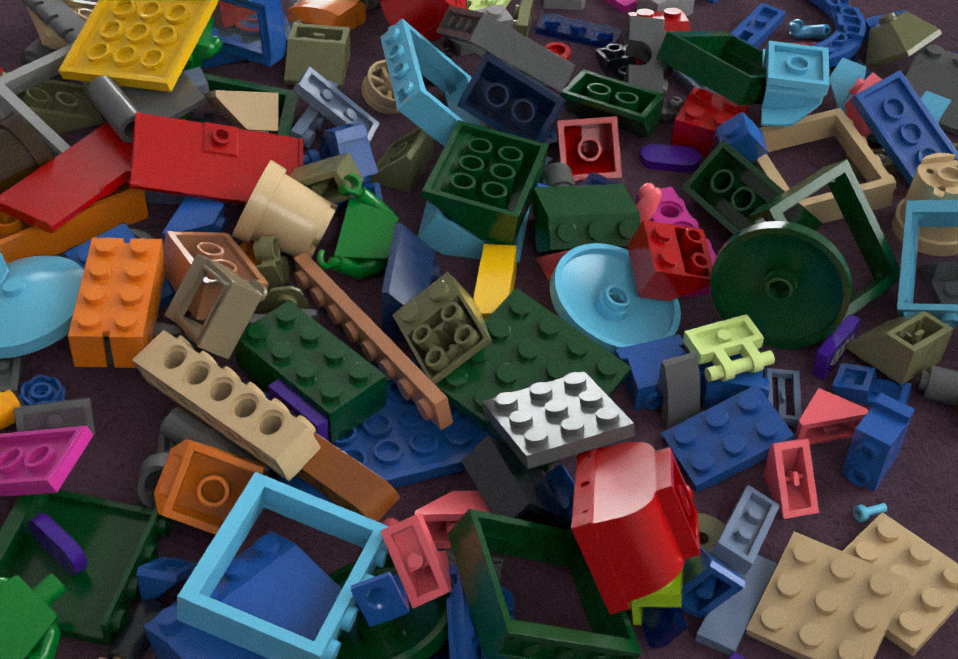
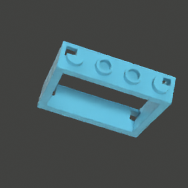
M404 19L388 27V31L380 38L398 111L444 147L458 120L488 128L486 123L457 106L472 77ZM422 75L445 93L449 108L425 89Z
M907 200L897 303L899 318L926 311L950 327H958V304H913L919 228L958 227V200Z
M255 472L178 594L177 620L268 659H336L341 646V642L337 640L343 630L350 632L359 610L355 607L357 602L351 592V585L375 577L372 575L375 567L382 568L384 566L389 551L380 531L389 526ZM264 508L364 548L314 641L210 598Z

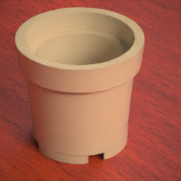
M934 153L922 159L907 195L898 204L891 221L893 232L902 243L907 200H958V161L954 160L956 155ZM920 227L918 252L932 256H952L958 254V227Z
M270 160L239 218L232 237L250 243L251 240L257 241L262 236L276 235L280 245V252L292 257L305 252L312 258L338 205L286 174L287 169Z

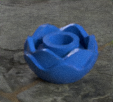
M39 374L22 384L21 394H18V399L22 406L64 400L66 395L65 386H62L56 377Z

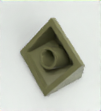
M418 127L391 143L377 162L378 173L370 175V182L411 192L434 157V138Z

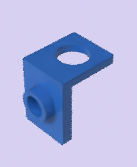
M386 572L351 585V592L369 627L409 613L408 596L398 574L392 576L390 572Z

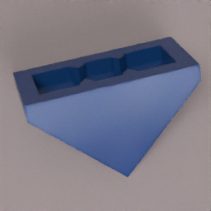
M162 556L139 566L136 576L142 602L149 599L157 600L186 581L198 562Z

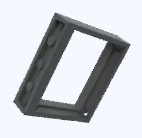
M449 6L436 31L482 58L485 52H489L545 88L562 93L563 89L571 83L569 78L576 65L483 12Z

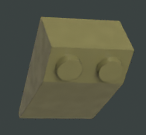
M1 72L0 77L7 74V72ZM48 79L16 94L57 134L103 123L98 109L87 96L88 88L85 85Z

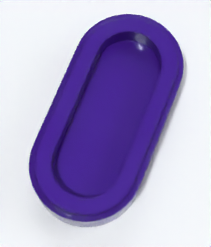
M651 143L641 148L639 160L643 166L649 169L687 173L699 168L701 155L696 149L687 146Z
M39 513L28 521V527L37 543L68 574L76 576L87 568L88 561L81 547L50 516L45 513Z

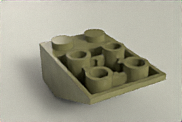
M446 272L392 314L425 375L434 384H437L491 342L481 312L469 293L449 272Z

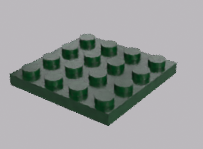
M515 288L485 321L491 342L435 385L446 395L449 404L508 445L484 415L482 401L495 398L500 393H512L529 388L535 383H546L563 378L569 373L584 371L610 398L629 375L632 367ZM556 461L537 467L547 474Z

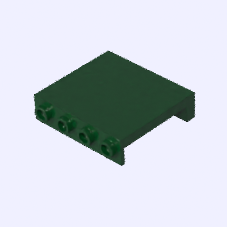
M58 490L57 493L19 495L0 530V577L4 576L11 579L18 575L33 589L51 572L67 589L50 606L61 621L59 625L61 636L111 646L116 634H121L128 624V608L132 600L137 601L141 597L136 576L137 568L158 558V543L161 537L169 535L173 519L158 514L156 506L154 509L63 490ZM39 513H45L50 516L81 547L88 561L87 568L76 576L68 574L37 543L28 527V521Z

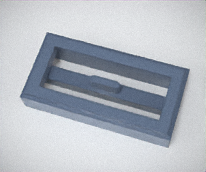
M765 368L763 377H768L769 379L768 400L773 405L772 377H777L778 414L783 418L786 425L797 429L799 419L802 416L800 371ZM785 378L791 379L793 416L786 415Z

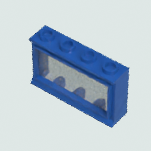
M219 0L211 17H214L211 37L218 36L222 39L223 47L221 52L271 67L287 54L281 0Z

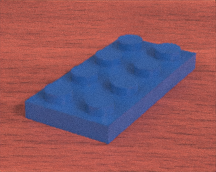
M901 70L856 94L850 100L909 186L924 157L934 153H950L956 155L954 160L958 161V151Z

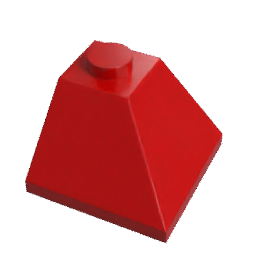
M617 116L556 121L559 162L565 163L570 167L574 181L622 178Z

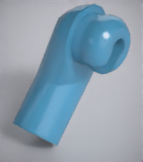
M796 19L791 21L788 26L790 36L795 39H825L831 35V27L828 24L803 25L802 20Z

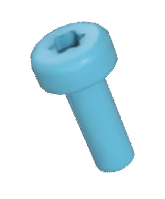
M885 503L865 507L861 504L853 508V515L859 523L866 522L869 516L887 512Z

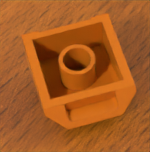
M301 0L287 9V20L291 27L293 23L350 27L351 31L366 22V5L359 0Z
M185 439L169 451L154 491L157 512L162 516L216 535L255 472L263 474L266 465L212 446Z

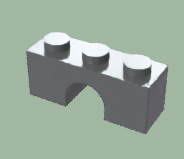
M630 15L624 34V56L639 58L645 65L629 64L623 82L665 94L666 97L668 82L663 80V73H666L667 64L656 59L667 31H664V19Z

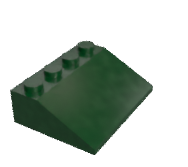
M458 120L422 190V197L478 238L497 245H514L532 201V188L540 182L548 144Z

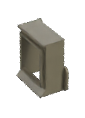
M197 253L164 316L176 322L198 344L197 347L229 360L260 301L265 299L267 288L253 278L246 282L229 267ZM208 272L224 287L202 325L199 322L184 317Z

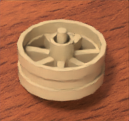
M386 60L377 61L370 66L361 86L362 96L374 110L386 115L398 114L400 111H398L396 101L393 99L394 92Z

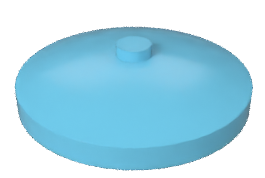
M601 243L575 247L560 259L551 276L550 296L559 317L614 356L615 349L674 336L678 330L681 319L678 298L664 301L639 297L627 249Z
M32 256L6 263L9 272L0 286V359L36 352L57 342L69 333L84 272L80 265L70 259L59 256Z

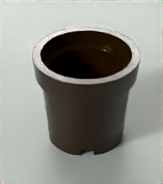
M13 113L0 121V194H2L54 158L50 149L34 128L23 118Z

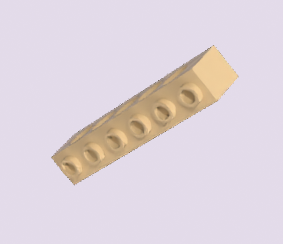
M163 330L132 359L149 384L287 481H290L321 449L313 435L316 429L310 421L302 415H298L295 418L281 401L273 398L271 401L268 400L254 383L244 384L228 366H225L223 369L220 368L207 352L203 350L200 353L196 352L190 342L181 335L175 338Z

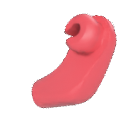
M652 183L644 184L638 192L642 198L636 205L640 212V224L643 220L651 221L662 199V191L658 187L655 188Z

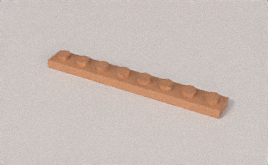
M305 252L294 257L297 269L294 277L298 286L303 291L308 289L314 303L319 308L323 306L331 321L335 325L340 324L343 327L348 339L352 343L357 342L361 346L365 357L370 362L374 360L378 364L380 371L386 375V379L388 381L392 379L397 384L401 395L406 400L411 399L416 404L423 419L426 421L431 419L440 430L453 424L446 395Z

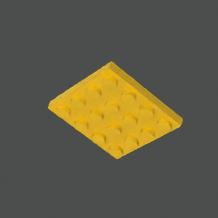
M98 0L58 71L63 79L92 82L97 77L109 76L118 86L172 92L219 0Z

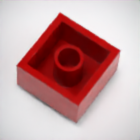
M694 87L675 118L671 145L691 147L696 149L701 155L708 157L716 128L740 112H743L748 117L750 105L739 106L720 94Z

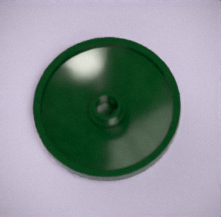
M770 221L746 227L728 239L720 249L713 264L710 276V290L714 305L723 320L747 314L763 335V345L778 349H795L815 344L828 337L838 328L850 304L852 279L844 257L836 246L823 235L796 223Z
M390 555L386 556V561L382 568L375 567L372 575L376 577L386 572H390L392 576L398 574ZM356 562L345 565L328 576L343 588ZM450 592L416 608H412L408 599V614L369 627L360 609L350 632L343 630L337 640L341 642V646L336 659L430 658L448 639L446 599L450 597Z

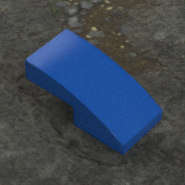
M841 363L832 389L835 393L846 399L871 407L880 392L908 405L912 394V383L901 385L897 381L876 378V368Z

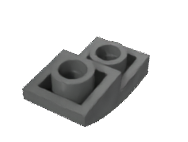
M694 352L661 361L657 387L664 396L660 419L666 428L676 426L699 414L700 376L697 356Z

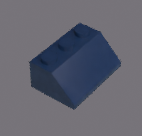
M485 52L457 106L497 131L545 143L554 129L556 121L559 119L566 100L489 52Z
M395 223L382 288V331L392 341L407 342L392 314L439 279L441 266L435 265V251L402 223Z

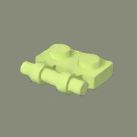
M747 314L684 331L683 342L691 353L694 352L697 356L698 364L712 362L715 365L705 368V377L709 382L718 379L723 382L734 379L736 374L746 371L751 374L760 372L764 369V366L774 364L775 362L772 351L769 350L761 353L758 351L759 348H762L764 337ZM737 354H741L743 357L733 361L729 358Z

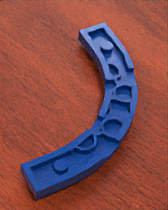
M809 0L828 14L836 29L829 38L812 46L828 48L829 68L838 65L842 58L850 59L862 45L866 30L865 19L859 8L851 7L848 4V0Z

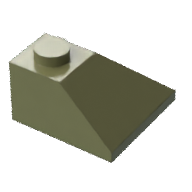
M894 11L887 13L878 19L879 24L870 29L865 66L868 69H873L909 57L942 34L941 30L908 11L895 15Z

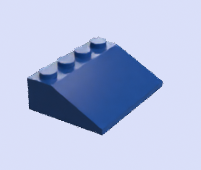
M271 530L231 561L210 598L314 641L342 588L295 543ZM177 601L163 609L156 617L143 625L157 659H268L177 620ZM356 604L355 607L358 608V612H360V608L358 604Z

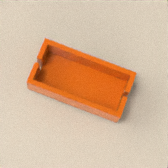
M92 238L68 333L74 367H107L108 357L104 337H109L114 367L137 368L132 359L154 337L166 274L162 239L130 238V243H124V238Z

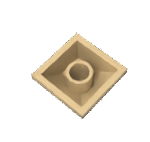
M224 90L204 93L208 101L207 103L238 129L263 133L278 131V93Z

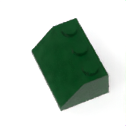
M583 69L571 81L569 86L564 88L562 93L560 92V97L566 100L564 104L566 111L577 115L580 119L617 116L619 129L629 131L637 137L645 136L649 138L659 126L665 94Z
M624 184L532 188L536 253L565 252L575 247L592 243L628 248L629 242L640 226V212Z

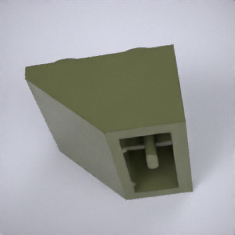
M293 23L287 43L284 85L295 86L302 73L310 66L326 80L339 84L338 89L342 90L351 57L350 27Z
M923 311L888 320L848 342L846 349L857 355L862 361L871 364L886 374L889 379L897 381L902 385L921 374L922 370L929 369L931 364L936 365L941 362L954 329L928 312Z

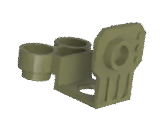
M262 236L259 240L254 241L253 250L257 261L262 260L261 265L254 266L269 283L268 288H271L265 299L259 302L254 311L255 314L267 315L287 301L292 302L298 308L310 309L301 289L294 286L283 287L285 283L289 282L290 265L286 256L280 257V245L277 236Z

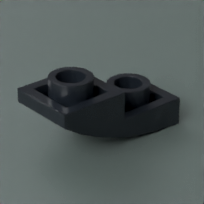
M608 44L604 48L595 49L596 58L605 75L623 81L629 64L633 65V56H624V47L621 44Z

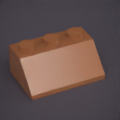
M166 231L163 244L166 264L165 277L176 292L197 253L229 267L246 282L253 278L268 288L269 283L229 233ZM208 272L188 307L194 318L201 321L207 319L224 287Z

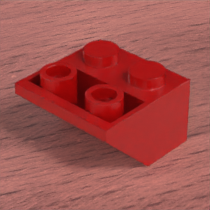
M648 220L642 221L627 246L639 297L671 301L710 286L713 264L703 229Z

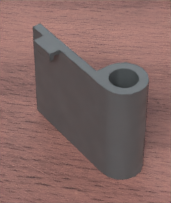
M183 71L172 92L125 86L119 87L109 76L95 78L87 89L88 98L120 139L126 143H132L135 112L178 119L208 102L203 93Z

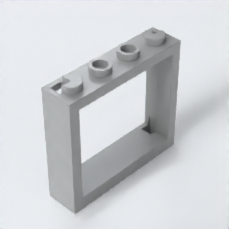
M73 43L0 77V120H3L11 113L23 118L40 135L54 158L70 148V146L16 94L60 74L58 69ZM80 81V82H81L83 85H85L87 88H88L89 84L91 83V82Z

